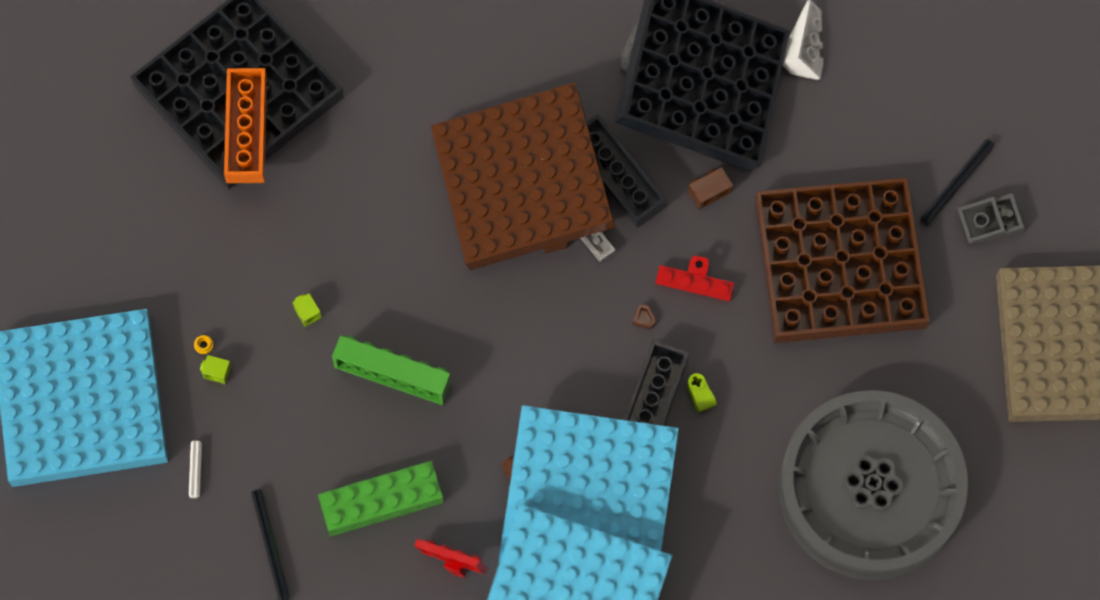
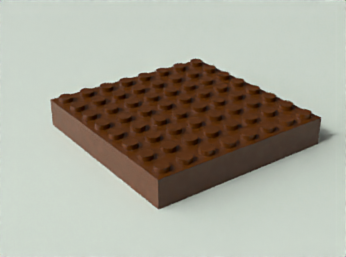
M575 82L430 125L465 264L469 270L616 228L581 97Z
M907 178L756 192L755 206L774 343L927 328L930 321Z

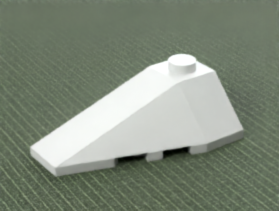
M811 0L807 1L787 41L782 66L793 75L818 80L821 78L823 58L820 57V49L823 48V44L819 39V32L822 31L821 10Z

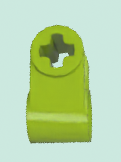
M698 373L692 374L688 379L687 389L697 412L700 413L716 406L715 397L709 389L704 376ZM693 381H695L696 383L700 382L699 387H697L696 385H692Z

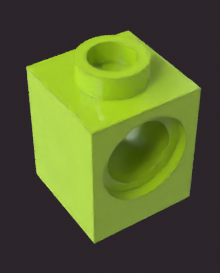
M310 293L307 295L302 294L292 302L296 313L305 327L322 318L321 312Z
M207 355L206 361L203 360L201 363L200 371L204 379L226 384L232 366L228 360Z

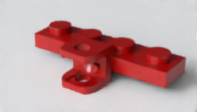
M693 256L691 258L688 272L660 265L655 283L729 302L734 286L733 282L708 277L709 261L707 258ZM699 261L703 263L701 268L696 267V263Z
M417 539L414 544L423 554L446 561L443 567L453 575L465 578L464 568L484 575L488 570V567L482 563L483 559L476 555L470 557L461 550H453L443 544L437 546L435 542L429 539L425 541Z

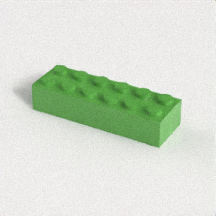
M340 335L332 355L334 368L440 405L444 404L451 386L450 373L446 369L430 367L424 361H413L407 355L401 354L398 356L386 348H382V350L375 348V345L372 343L358 342L352 336L347 335L343 337Z
M432 461L318 494L330 537L443 503L442 493Z

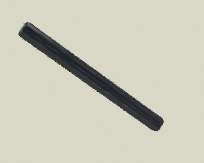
M986 139L921 216L920 221L923 224L929 225L993 148L994 143L990 139Z
M261 489L252 491L251 494L279 600H289L290 597Z

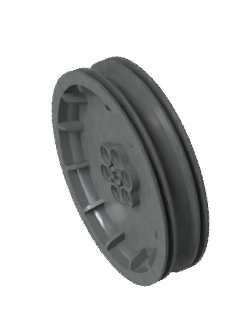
M874 390L857 391L825 402L811 412L796 429L788 444L780 468L779 500L784 519L792 535L800 546L816 561L835 572L854 578L869 580L894 578L912 572L929 562L945 546L955 531L967 501V468L963 453L954 435L931 410L899 394ZM860 464H867L869 466V470H862L860 468ZM885 466L889 472L882 473L879 467ZM850 478L856 479L857 482H858V485H856V486L851 485V484L848 482V479H850ZM871 481H872V484L876 483V487H875V488H873V485H872V486H869V483H870ZM894 484L897 487V490L891 491L888 489L887 485ZM862 496L865 498L866 502L859 503L856 497ZM876 499L884 500L886 505L879 506L876 503Z

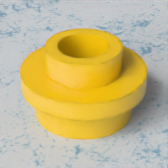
M201 335L194 341V348L199 354H208L213 349V341L209 336ZM202 343H207V347L201 348L200 346Z

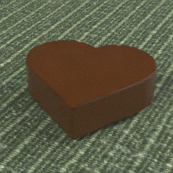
M646 304L638 306L632 324L646 329L653 328L656 324V318L651 314V308Z

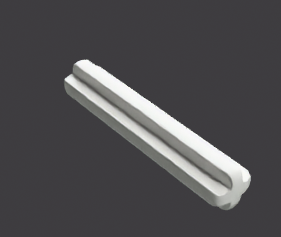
M201 441L191 442L190 498L200 497Z

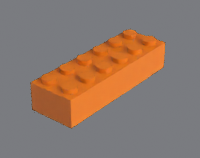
M227 68L224 177L226 183H265L267 75L265 68Z

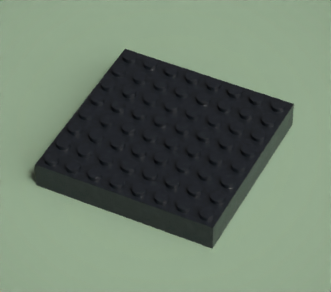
M227 0L130 76L133 86L228 189H231L237 183H226L224 177L227 68H265L266 70L265 160L344 97L343 88L260 0Z
M644 0L615 123L752 172L761 165L790 30L711 0Z

